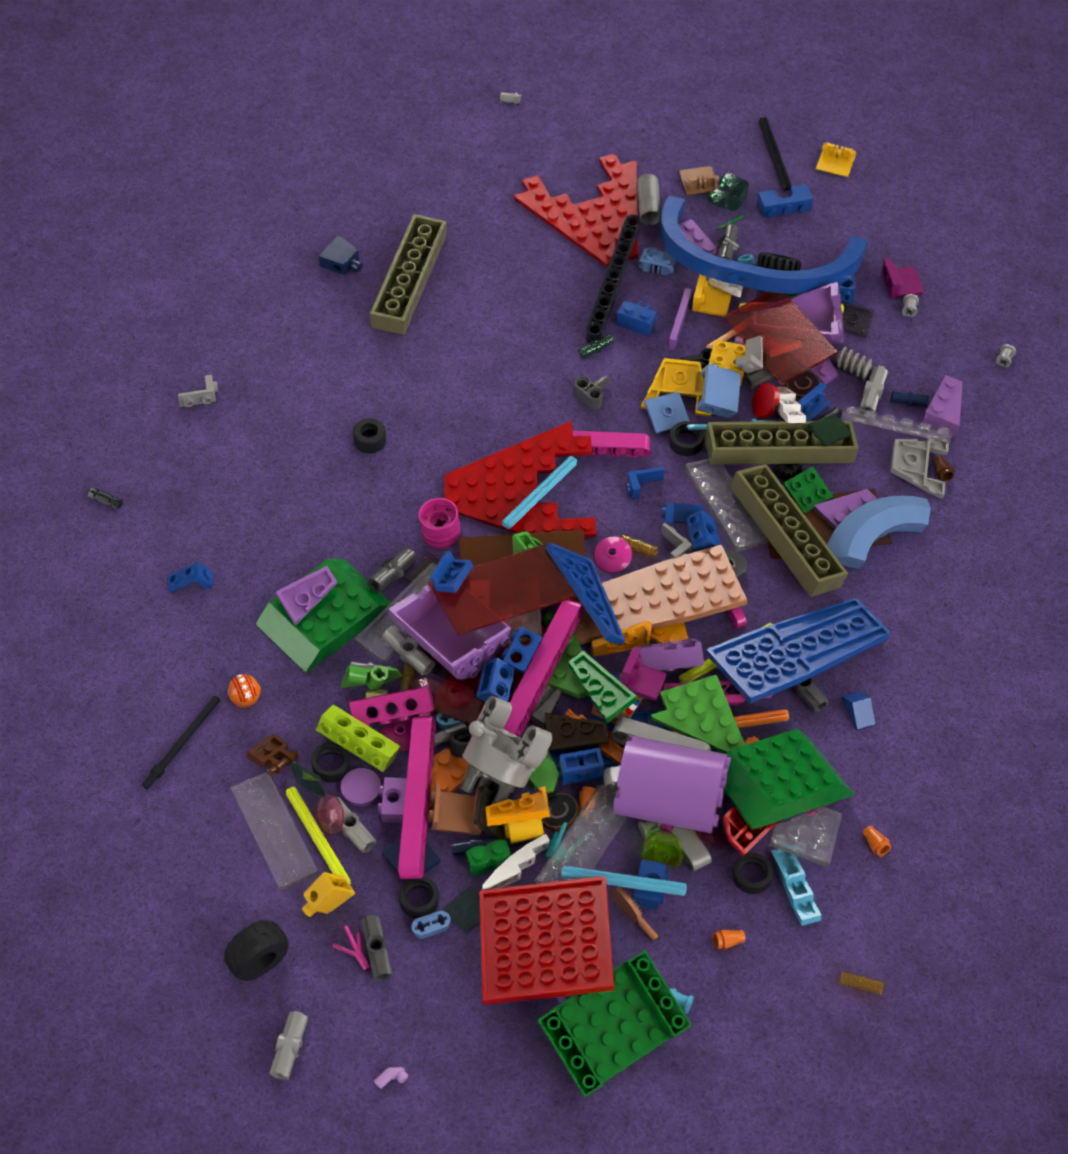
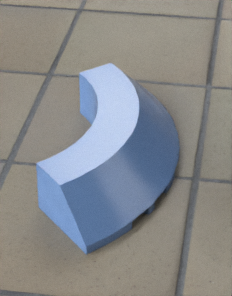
M889 496L870 501L852 511L841 521L830 537L827 546L842 565L860 569L866 561L871 545L881 537L894 531L921 533L927 527L931 509L928 500L915 496Z

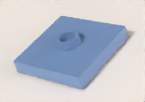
M679 392L644 401L655 435L670 431L679 422L689 421Z

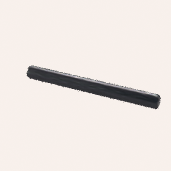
M760 117L759 125L782 189L789 191L792 184L767 117Z

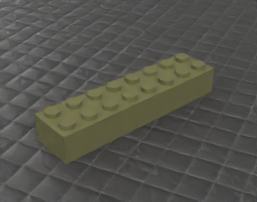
M413 214L370 312L371 328L405 335L447 236L446 221Z
M786 421L708 422L705 432L710 465L854 463L858 452V444L852 421H806V423H787Z
M767 464L737 471L729 487L809 596L813 597L841 588L848 572Z

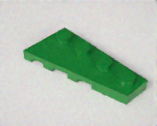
M582 651L568 661L570 669L606 723L637 701V696L586 652Z

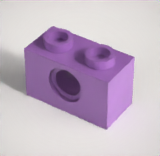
M385 777L384 785H380L379 797L383 798L382 803H378V815L381 816L383 823H403L407 778ZM392 799L398 800L396 802H390V800Z

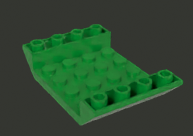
M646 950L613 969L615 991L572 995L537 1020L584 1098L602 1087L604 1082L638 1059L692 1026Z

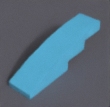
M791 846L770 850L784 889L801 926L821 921V913L813 900V893L805 880L806 874Z

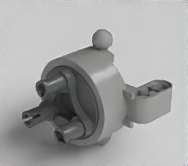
M495 696L488 698L477 721H473L469 726V732L472 737L462 755L469 763L466 769L468 772L459 787L468 793H472L478 778L481 777L475 790H486L485 795H487L492 782L498 783L500 788L492 804L507 800L516 787L524 788L532 772L547 757V750L552 742V734L535 726H529L522 739L503 729L511 714L512 704Z

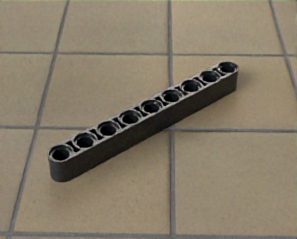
M628 215L625 218L587 325L586 341L590 344L599 343L605 331L639 234L640 218L636 215Z

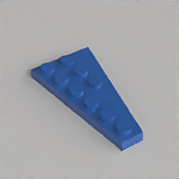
M549 542L545 546L546 550L605 640L621 645L625 638L593 560Z

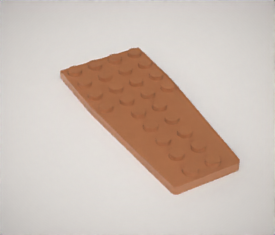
M722 544L668 559L602 583L621 630L648 620L651 622V629L696 620L747 605V598ZM575 593L564 596L561 599V602L564 598L581 603ZM584 608V613L574 631L580 645L603 637Z

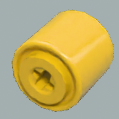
M541 819L503 824L506 838H509L511 844L535 840L544 835Z

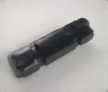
M91 487L88 491V497L92 499L97 498V501L108 506L112 505L115 509H120L123 505L122 499L114 498L113 495L102 490L99 491L95 487Z

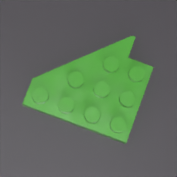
M575 632L547 685L551 686L554 690L559 689L565 694L580 699L588 696V694L570 669L568 661L582 652ZM514 671V675L523 678V675Z
M717 675L660 692L665 710L651 714V720L687 737L706 742L711 748L723 754H726L731 749L745 745Z

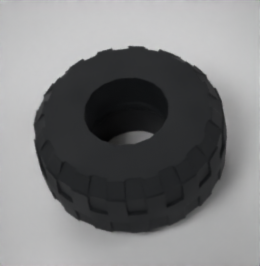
M269 920L254 922L242 929L227 944L224 951V962L237 979L244 981L255 980L273 969L283 960L287 954L289 940L275 922Z

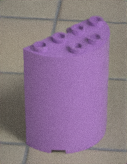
M431 582L424 586L419 594L415 595L413 593L388 609L389 617L457 679L475 678L483 670L484 663L495 659L503 647L510 641L511 628L463 585L459 587L456 593L437 592Z
M629 735L620 765L617 781L618 790L614 800L613 814L712 833L713 827L718 825L719 815L716 814L717 807L721 808L723 790L726 785L731 757H727V754Z

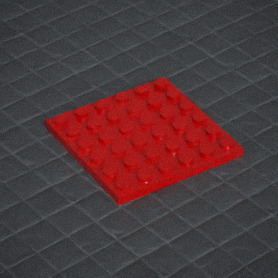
M606 876L480 890L482 1001L484 1005L615 991Z

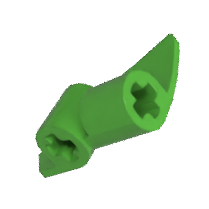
M348 665L341 688L367 685L369 689L376 691L381 689L383 684L401 678L402 674L397 668L374 666L373 668Z
M549 751L547 757L532 772L527 783L533 790L538 789L539 791V788L546 786V793H554L559 772Z

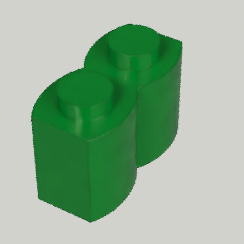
M496 840L487 846H476L466 852V863L472 876L483 875L490 869L496 870L511 856L506 840Z

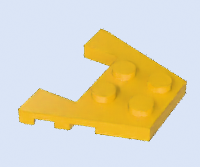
M664 358L644 401L659 397V393L671 394L679 392L680 396L697 398L695 415L711 416L710 413L697 410V403L702 400L704 386L700 362ZM644 401L641 404V409H646Z

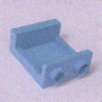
M708 364L701 370V375H704L702 400L697 403V410L724 418H731L738 412L741 374L734 372L732 369H724L715 364Z

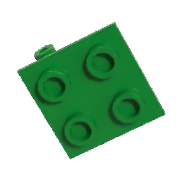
M813 466L783 483L786 487L785 490L793 497L804 514L812 510L814 505L823 503L833 497Z

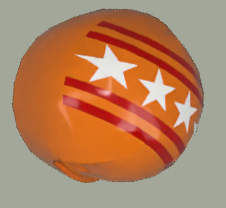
M239 674L232 678L229 683L228 695L236 706L246 708L257 702L261 693V687L253 676Z

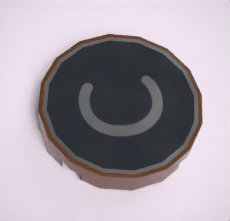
M798 369L788 374L785 387L796 393V398L802 399L821 381L814 372Z
M563 792L548 796L550 817L541 819L543 825L547 829L549 828L556 832L560 831L564 822H567L565 830L571 828L575 824L577 817L579 818L580 807L575 797Z

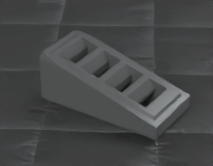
M559 689L555 690L533 714L532 725L546 730L545 712L554 715L560 703L561 691Z

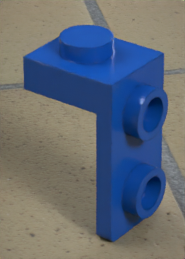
M653 467L651 469L628 472L626 492L631 494L632 500L640 499V483L664 479V467Z
M666 502V506L662 507L661 518H664L667 524H673V522L687 523L686 518L699 510H703V505Z
M196 562L168 575V591L175 592L194 582L205 589H210L213 587V573L201 563Z

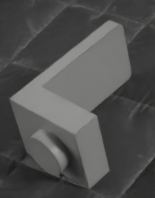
M761 336L746 340V356L736 358V366L746 373L763 369V337Z
M205 375L206 390L179 393L180 407H191L196 404L207 405L211 402H216L215 392H218L217 381L213 382L212 375Z
M664 523L661 528V535L677 547L670 553V559L691 553L692 544L690 541L678 534L673 527Z

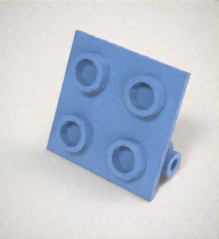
M645 248L639 260V269L651 272L652 267V273H654L655 266L658 265L657 274H659L660 267L662 266L661 275H673L676 259L668 251L662 252L657 251L655 248Z

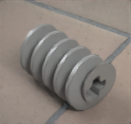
M845 346L837 354L833 365L837 364V367L839 369L843 368L845 372L850 370L851 375L856 373L857 378L862 377L863 381H866L874 365H871L872 359L865 362L866 356L859 359L860 353L857 352L853 356V350L851 349L847 353V347Z

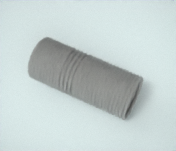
M644 174L637 179L640 221L648 225V222L654 225L661 220L658 179L652 174ZM651 217L653 220L649 221L646 218Z

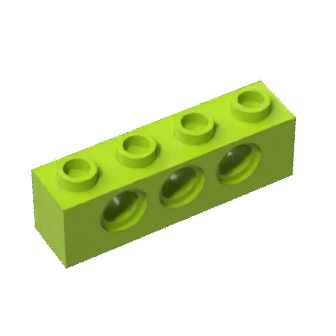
M332 705L322 714L316 731L382 772L393 763L401 747L335 705Z

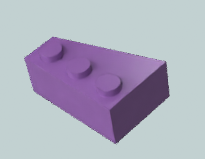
M945 375L925 412L922 425L956 438L960 426L962 381Z
M694 638L636 647L641 649L639 657L642 658L640 665L658 671L664 670V672L675 671L677 668L689 669L695 666H704L702 644Z

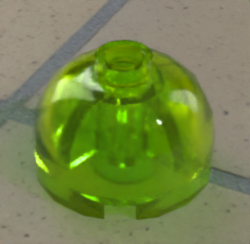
M659 830L650 833L646 837L642 845L641 856L643 860L664 863L666 867L675 869L682 863L683 848L681 841L675 834L670 831Z

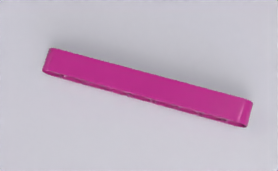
M567 598L563 599L510 701L512 711L503 729L519 738L584 613L582 603Z
M434 716L413 717L398 865L400 879H420L423 877L436 734Z

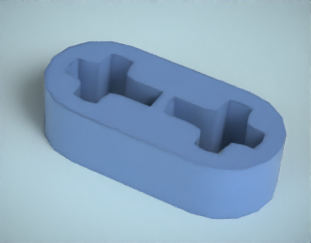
M437 911L415 919L411 925L412 934L416 938L423 939L448 930L451 924L449 914L445 911ZM438 918L445 920L444 925L437 923ZM421 924L422 927H425L424 932L418 929V925Z

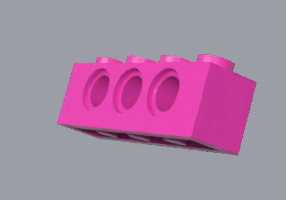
M430 686L349 702L351 715L369 727L374 722H379L380 725L391 723V719L399 718V721L411 719L410 715L418 714L419 717L431 715L430 711L435 709ZM408 699H414L417 702L416 709L408 707ZM389 703L396 704V713H391L388 710ZM372 706L377 709L378 714L376 717L369 715V707Z

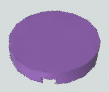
M367 768L353 769L345 774L341 780L340 789L342 796L353 806L364 807L371 805L379 797L381 781L374 771Z

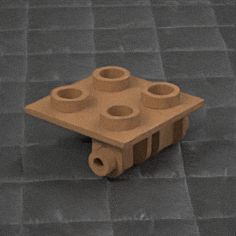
M711 166L679 170L687 195L719 191L717 184L719 177L715 176Z

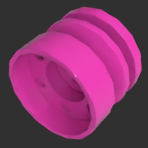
M434 498L425 502L418 514L423 540L433 548L443 549L452 546L458 541L461 534L457 506L446 498Z

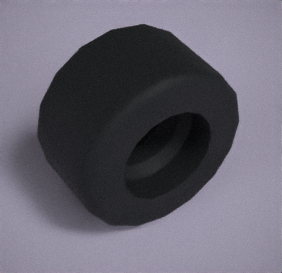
M373 418L363 419L356 423L353 428L355 447L367 454L380 451L386 444V430L383 423ZM366 434H375L373 437H364Z

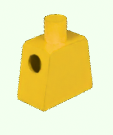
M323 872L304 892V897L308 903L302 907V910L308 917H311L316 912L328 914L351 898L355 892L346 877Z

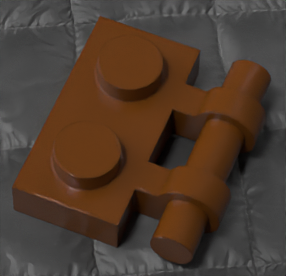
M273 733L247 752L246 758L260 768L268 765L270 768L267 769V774L272 776L283 771L286 765L290 766L293 764L295 759L298 758V753L296 751L291 753L287 751L289 744Z

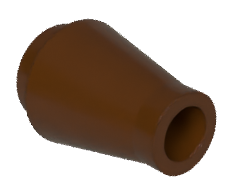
M942 455L935 456L933 463L938 479H941L943 482L953 479L955 475L954 468Z

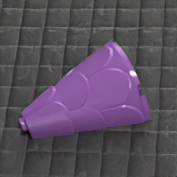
M838 282L827 284L754 312V320H751L752 331L759 335L785 339L791 338L830 344L843 343V314L841 311Z

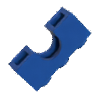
M807 184L791 187L789 198H781L776 194L775 190L759 192L757 205L763 218H772L782 214L789 215L799 211L806 212L811 210L813 197Z

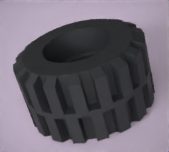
M762 252L759 253L756 266L773 270L800 271L802 262L789 256Z

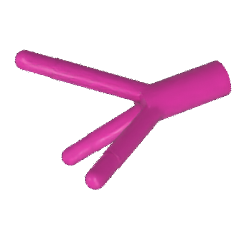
M345 925V932L354 951L337 944H333L332 947L354 956L362 969L366 971L371 968V965L362 953L361 933L357 932L356 944L348 926Z

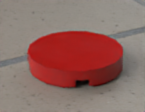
M764 383L756 390L752 400V411L756 417L768 419L775 413L776 410L774 408L778 406L780 399L779 390L776 386Z

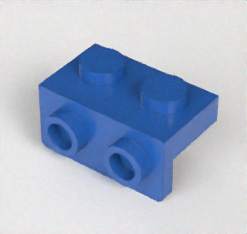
M446 551L430 575V580L437 592L456 593L472 569L473 564L471 560L454 559L452 553Z

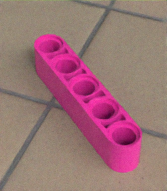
M572 431L573 436L591 435L592 455H626V457H648L650 455V437L647 434Z

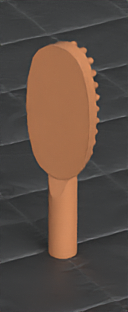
M621 887L610 890V896L614 903L633 922L637 923L653 942L658 938L655 931L641 917V909L638 910L639 906L636 907L637 903L634 904L635 900L632 901L633 898H629L630 895L627 896L628 892L624 893L625 890L622 891L623 888Z

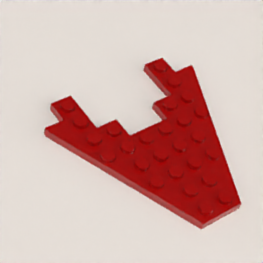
M615 153L600 157L599 162L610 179L608 182L597 184V189L602 197L574 205L567 194L551 198L538 175L522 179L527 192L514 195L515 201L605 267H608L625 218L628 215L637 216L636 160L621 164ZM638 236L629 260L638 258Z
M569 421L444 474L445 498L457 506L458 515L516 534L525 531L540 533L583 530L584 538L596 537V517L558 519L557 502H537L510 529H506L502 525L503 519L538 487L537 474L552 473L556 470L555 457L592 455L591 435L573 436L572 421Z

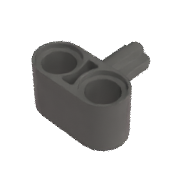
M579 376L574 381V395L590 409H599L603 402L602 390L610 384V380L607 376H602L596 382H592L585 376Z

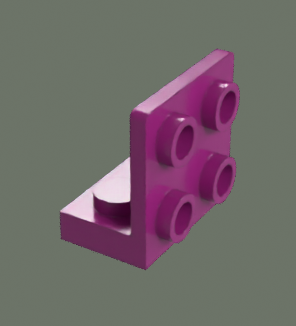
M891 258L884 259L881 275L890 298L904 297L908 294L921 295L924 293L914 266L897 269L896 265H893Z
M633 647L622 671L620 682L634 694L656 701L667 673L640 665L642 658L639 657L641 649Z

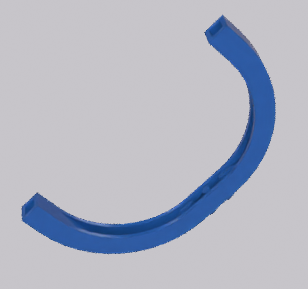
M669 195L662 209L660 237L667 251L678 262L703 276L767 292L801 294L830 283L838 282V285L842 284L859 269L868 241L867 239L851 236L843 254L825 266L801 271L773 270L712 255L691 243L684 236L678 225L683 214L685 199Z

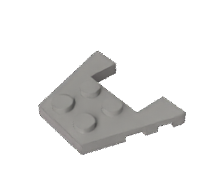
M895 439L890 472L933 496L943 499L946 482L928 478L927 472L929 452L947 455L949 439H942V441H935V439H928L927 441Z

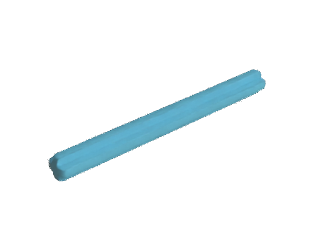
M569 456L503 519V527L510 529L577 465V459Z
M563 866L561 871V877L564 879L574 880L606 876L607 885L682 896L686 894L687 889L686 883Z

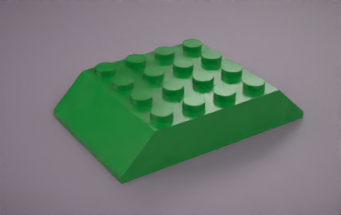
M327 559L304 576L306 577L328 566L337 580V585L296 626L277 596L267 604L255 624L305 673L321 663L387 613L389 608L394 606L381 592H375L368 585L369 581L345 559Z
M798 729L731 749L726 753L727 757H731L723 792L752 830L854 795L851 788L813 741Z

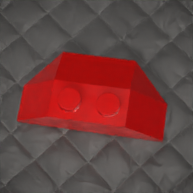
M734 806L722 817L728 841L742 856L777 823L775 822L752 830Z

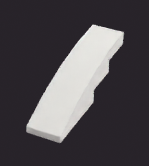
M777 387L780 399L778 406H775L781 417L787 423H806V415L800 412L801 404L795 401L796 393L787 387Z
M547 834L528 843L511 855L482 885V890L503 888L520 880L521 870L535 863V855L549 848L550 840Z

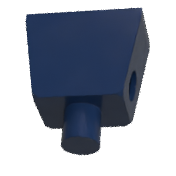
M337 236L319 255L320 267L345 275L350 269L359 272L363 267V263L359 261L357 248L340 236Z

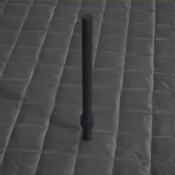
M213 696L160 763L154 765L150 770L151 774L142 783L145 789L148 790L157 778L160 779L165 773L164 769L220 702L219 697Z

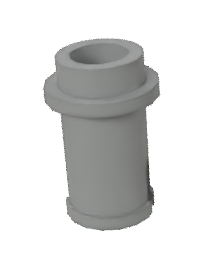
M501 92L500 103L520 104L521 94H518V92L515 94Z

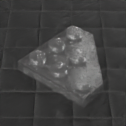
M820 807L812 813H805L792 818L791 821L776 824L773 828L769 846L828 867L831 862L842 813L826 807Z

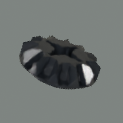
M800 464L773 465L774 474L784 481H788L803 472L802 465Z

